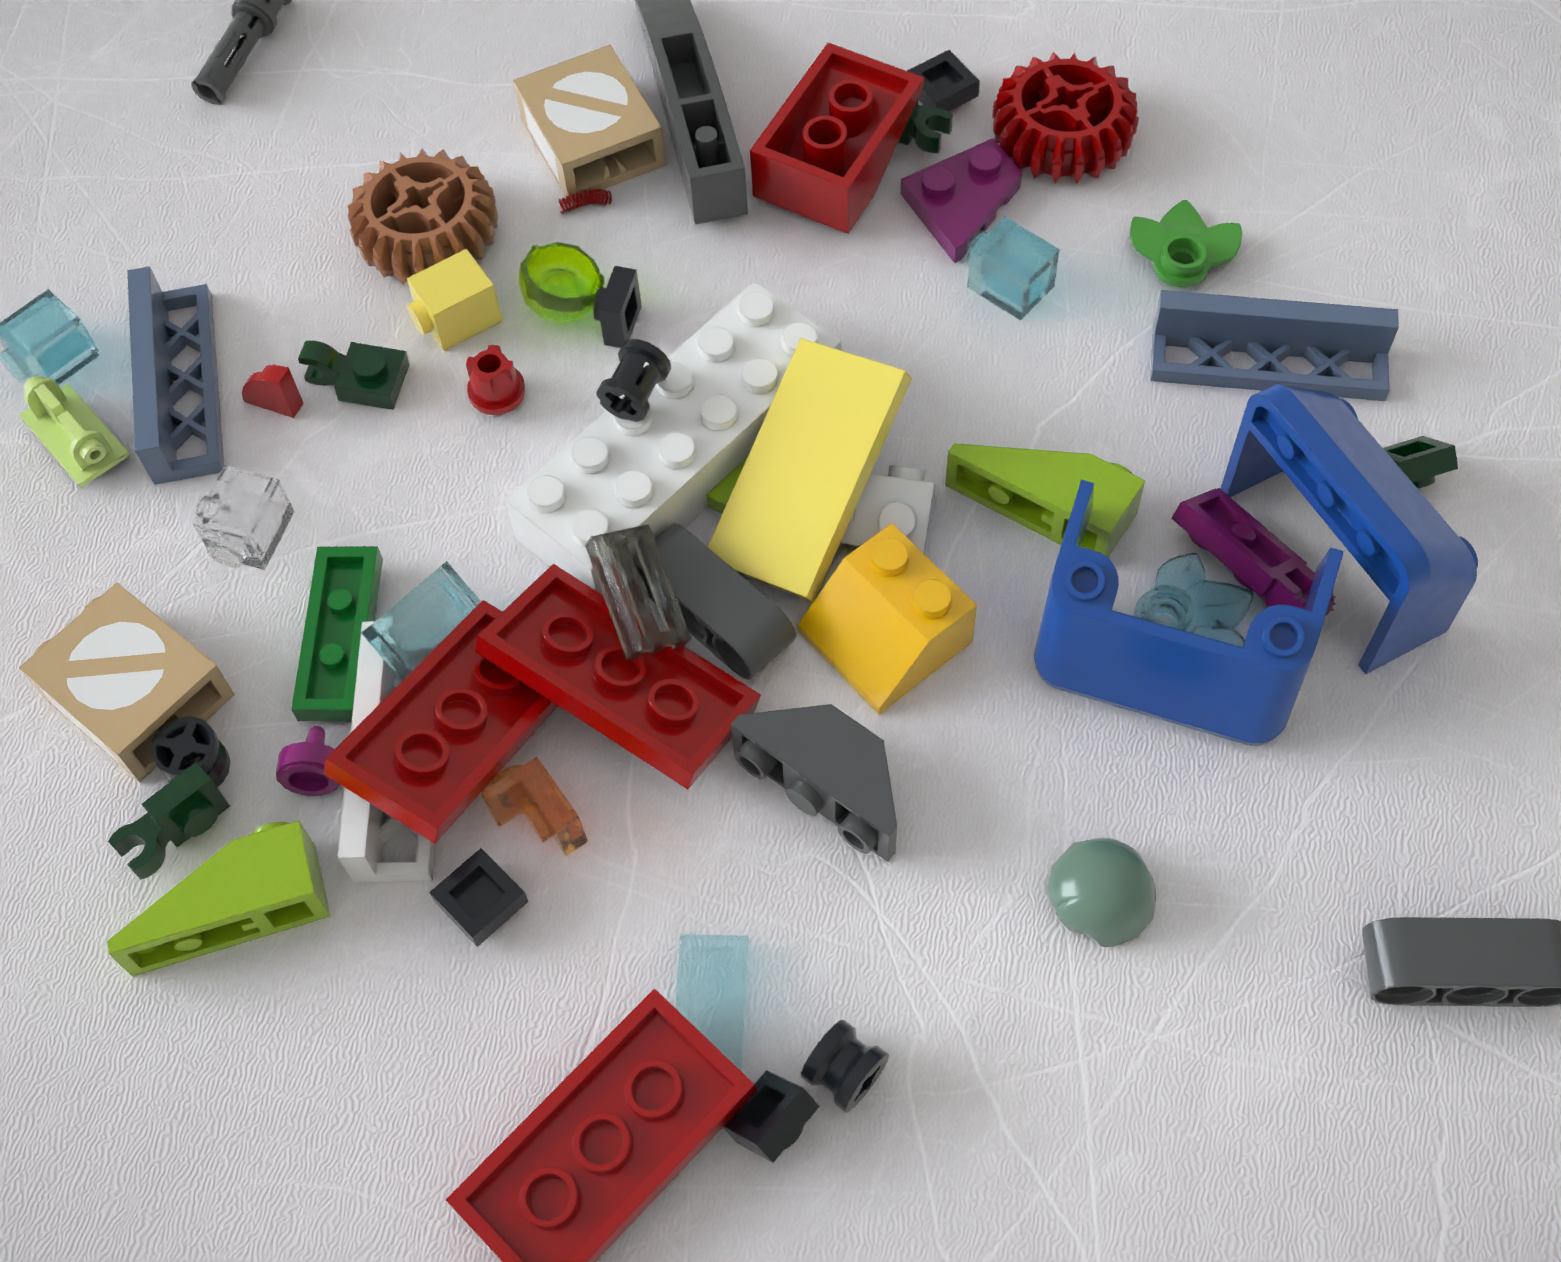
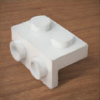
M890 465L888 476L870 474L840 544L861 546L892 523L925 554L936 484L924 481L925 470Z

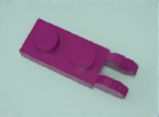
M1215 488L1180 502L1171 519L1189 534L1193 543L1209 551L1230 569L1241 585L1254 590L1260 597H1264L1266 608L1284 604L1305 609L1315 572L1306 566V561L1220 488ZM1333 593L1331 594L1326 615L1333 611V606L1336 605L1334 602L1336 596Z

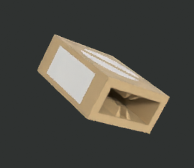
M611 44L513 80L521 119L565 196H573V193L576 194V192L580 194V190L584 193L585 189L587 193L589 189H606L666 166L662 126Z
M118 582L102 596L89 602L79 616L52 639L42 643L33 655L19 667L43 698L139 783L157 767L153 762L150 750L152 740L161 727L169 721L180 717H197L207 721L235 695L215 663Z

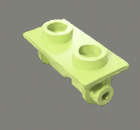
M34 376L27 380L24 385V399L30 408L19 414V416L80 488L130 456L129 451L69 383L60 388L51 378Z

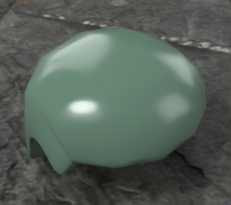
M1106 837L1074 842L1051 867L1048 895L1052 906L1056 909V915L1069 931L1075 930L1087 934L1102 947H1113L1138 938L1153 920L1156 901L1154 880L1140 854L1127 844Z

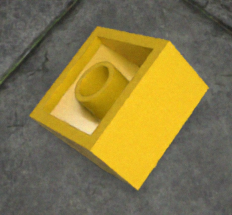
M891 523L844 557L797 624V631L878 714H881L973 642L977 604Z

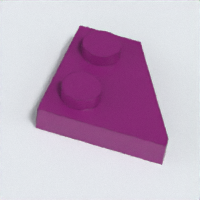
M992 138L902 178L900 194L952 261L956 263L967 254L968 243L979 230L985 232L995 220L997 210L1001 206L1008 204L1020 189L1022 172L995 139Z

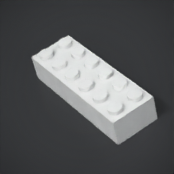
M754 281L668 356L671 362V370L664 381L655 385L649 396L650 409L644 420L634 422L620 419L606 410L504 499L515 540L549 567L555 564L605 597H612L632 578L627 569V562L670 525L676 523L684 528L690 525L709 507L707 494L748 457L800 338L841 351L842 341Z

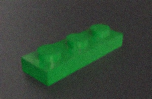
M378 546L317 547L291 708L297 721H352L362 622L375 621L383 563Z

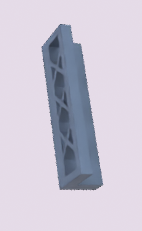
M150 266L127 270L135 452L154 485L225 472L212 294L207 284L162 292ZM197 306V313L182 328L169 322L168 311ZM186 346H189L200 352V357L183 372L171 365V361ZM191 389L203 396V401L186 417L175 411L174 405ZM192 435L206 442L207 455L177 460L176 451Z
M1161 290L1153 323L1150 381L1260 391L1275 384L1329 392L1341 398L1385 401L1390 391L1388 353L1399 329L1398 309ZM1166 346L1186 347L1199 358L1191 364L1165 362ZM1231 351L1246 352L1257 364L1250 369L1233 368L1222 357ZM1289 356L1304 357L1316 369L1309 374L1292 373L1281 362ZM1347 361L1372 363L1373 380L1351 378L1340 366Z

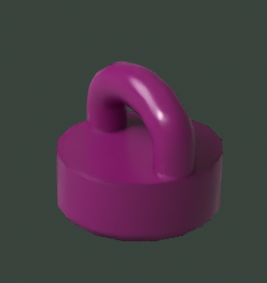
M311 727L305 742L290 744L280 751L276 769V780L285 789L304 796H320L329 794L339 788V783L324 775L325 758L334 748L324 745L325 731L322 727Z

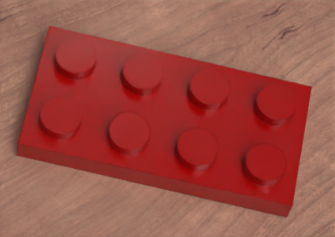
M552 564L477 636L476 653L686 789L693 785L732 739L731 723L738 715L754 713L761 694L555 564Z
M484 600L325 758L324 775L434 844L438 842L558 707V705L475 652L477 636L503 612Z
M654 988L448 1196L446 1201L502 1262H596L757 1092L756 1086Z

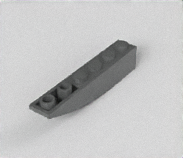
M634 0L695 225L747 215L748 206L744 163L714 63L691 1Z

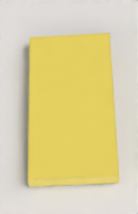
M800 338L708 548L740 575L813 602L818 595L912 378L906 370Z

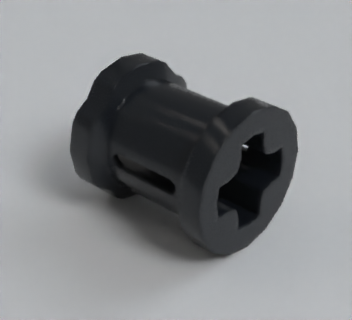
M630 339L623 343L618 352L620 363L611 378L601 382L596 395L602 407L609 413L620 419L638 422L644 420L650 409L648 398L655 385L667 378L671 370V362L666 354L653 344L640 339Z

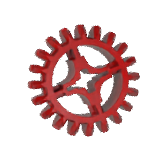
M1053 52L1049 60L1045 62L1039 58L1032 57L1029 66H1015L1013 75L1010 78H1004L1002 86L999 88L992 113L995 141L1000 143V147L1009 157H1013V161L1019 169L1031 167L1034 179L1043 173L1051 175L1054 183L1061 176H1070L1077 184L1084 173L1098 179L1104 168L1115 169L1117 162L1121 157L1127 156L1128 150L1132 146L1133 136L1137 132L1139 121L1136 93L1130 91L1128 78L1115 75L1114 66L1098 67L1096 56L1087 62L1078 60L1075 52L1070 59H1060Z

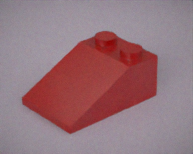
M828 42L750 149L753 197L849 234L877 191L924 87V77Z

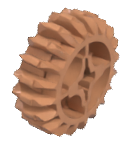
M423 148L417 157L406 158L400 152L398 162L389 164L380 161L379 173H364L363 186L352 189L353 202L347 205L352 240L354 245L358 246L361 256L368 266H375L383 278L395 273V276L404 284L407 282L408 277L465 249L470 252L475 260H483L484 246L494 244L493 236L495 234L494 229L498 227V213L493 189L489 187L488 181L485 180L479 167L467 164L464 156L451 160L444 149L434 157H429Z

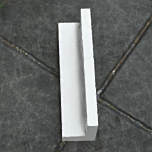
M388 621L362 622L351 732L400 684L398 681L400 662L423 661L441 641L396 642ZM345 788L338 859L352 882L432 881L435 844L393 817L385 822V812ZM405 826L418 839L416 861L382 862L383 844Z

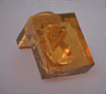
M538 757L533 758L524 765H514L503 770L493 779L491 786L481 793L492 818L498 826L506 824L523 813L539 839L545 842L553 836L566 856L588 842L579 816Z

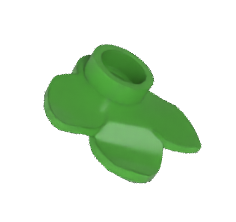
M1182 200L1171 208L1160 222L1144 217H1133L1129 235L1135 250L1153 262L1154 272L1159 279L1174 287L1187 288L1204 281L1210 268L1227 264L1233 260L1241 245L1242 228L1239 223H1223L1207 228L1192 204L1187 200Z

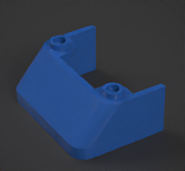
M1275 384L1252 395L1248 399L1220 489L1229 497H1232L1284 472L1390 602L1358 664L1362 671L1368 674L1446 633L1477 579L1478 557L1472 545L1465 538L1458 536L1417 489L1358 420L1357 414L1349 402L1329 392Z
M1081 480L1052 574L1035 646L1034 660L1039 676L1053 688L1245 745L1258 746L1274 740L1282 733L1288 723L1314 655L1344 551L1330 547L1316 568L1305 609L1284 604L1265 608L1252 620L1243 647L1112 610L1119 585L1117 570L1110 559L1102 553L1081 547L1093 508L1094 483Z

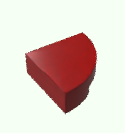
M274 364L266 365L263 371L253 373L242 388V397L245 403L295 418L303 405V400L289 367Z

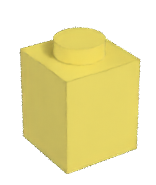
M467 249L407 278L414 300L407 304L408 312L422 335L431 332L443 351L503 321L494 285Z

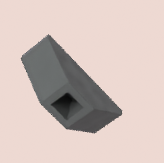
M832 704L741 714L731 723L735 759L749 774L761 780L768 776L786 789L787 797L801 811L810 816H816L820 813L838 826V832L841 837L859 852L869 854L872 850L887 862L896 853L897 821L883 739Z

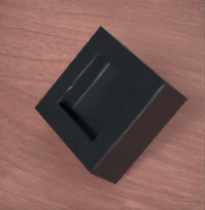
M950 50L907 70L924 77V87L918 100L925 107L951 111L979 96L980 80Z
M614 266L607 287H600L596 293L593 315L596 321H600L604 345L621 348L623 343L631 337L642 307L636 269Z
M482 848L476 851L429 892L434 902L477 947L529 902L525 892Z
M766 1070L755 1083L757 1092L723 1128L736 1143L774 1163L785 1149L797 1141L804 1125L820 1106L803 1087Z

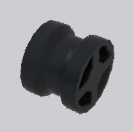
M180 717L171 720L158 730L152 740L150 752L153 762L165 775L168 782H171L188 769L191 765L184 767L186 761H190L197 756L201 757L197 761L198 765L212 779L216 787L223 783L229 773L231 761L228 751L205 720L197 717Z
M840 1020L823 1036L811 1052L803 1066L801 1077L812 1086H825L833 1093L834 1104L844 1112H849L872 1088L885 1068L889 1054L879 1046L867 1047L857 1039L856 1029L847 1021Z

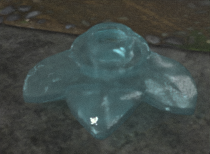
M1190 553L1169 559L1158 569L1155 587L1139 598L1134 610V616L1243 647L1245 640L1234 628L1247 614L1254 593L1250 589L1234 584L1205 580V569L1200 556L1197 553ZM1167 615L1174 620V623L1163 622L1155 616Z

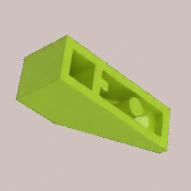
M954 443L949 449L947 456L945 486L1060 545L1065 535L1081 480L1094 483L1093 508L1081 547L1100 552L1107 558H1109L1136 517L1145 485V480L1133 475L1126 467L1117 463H1109L1088 453Z
M299 820L291 823H267L258 827L251 835L232 840L107 941L109 955L133 977L331 917L316 846Z

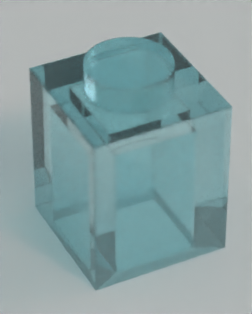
M1004 217L988 233H980L969 247L967 253V261H969L967 287L1021 321L1054 287L1060 249L1009 218Z
M49 289L0 322V343L4 348L0 352V361L19 382H22L27 377L30 379L34 376H42L53 379L59 385L101 355L82 320Z

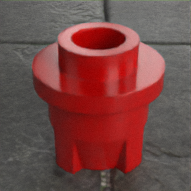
M488 345L487 350L478 353L475 357H468L466 368L470 379L467 385V393L475 409L484 414L500 415L512 411L522 402L526 392L523 376L514 368L513 361H509L501 352L500 346Z

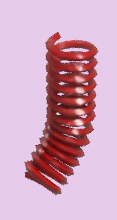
M595 188L593 190L589 189L588 193L586 189L584 193L580 190V194L576 192V194L573 193V196L569 195V197L566 196V199L563 197L562 200H558L562 208L560 213L564 215L568 211L571 212L575 208L578 209V207L581 208L591 203H595V205L603 204L605 206L608 203V193L609 204H611L612 194L609 190L599 188L597 190Z

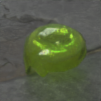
M561 242L542 246L533 245L523 262L520 263L518 286L525 305L539 317L557 323L576 322L587 316L593 310L598 289L604 287L605 282L604 275L600 273L597 263L579 246Z

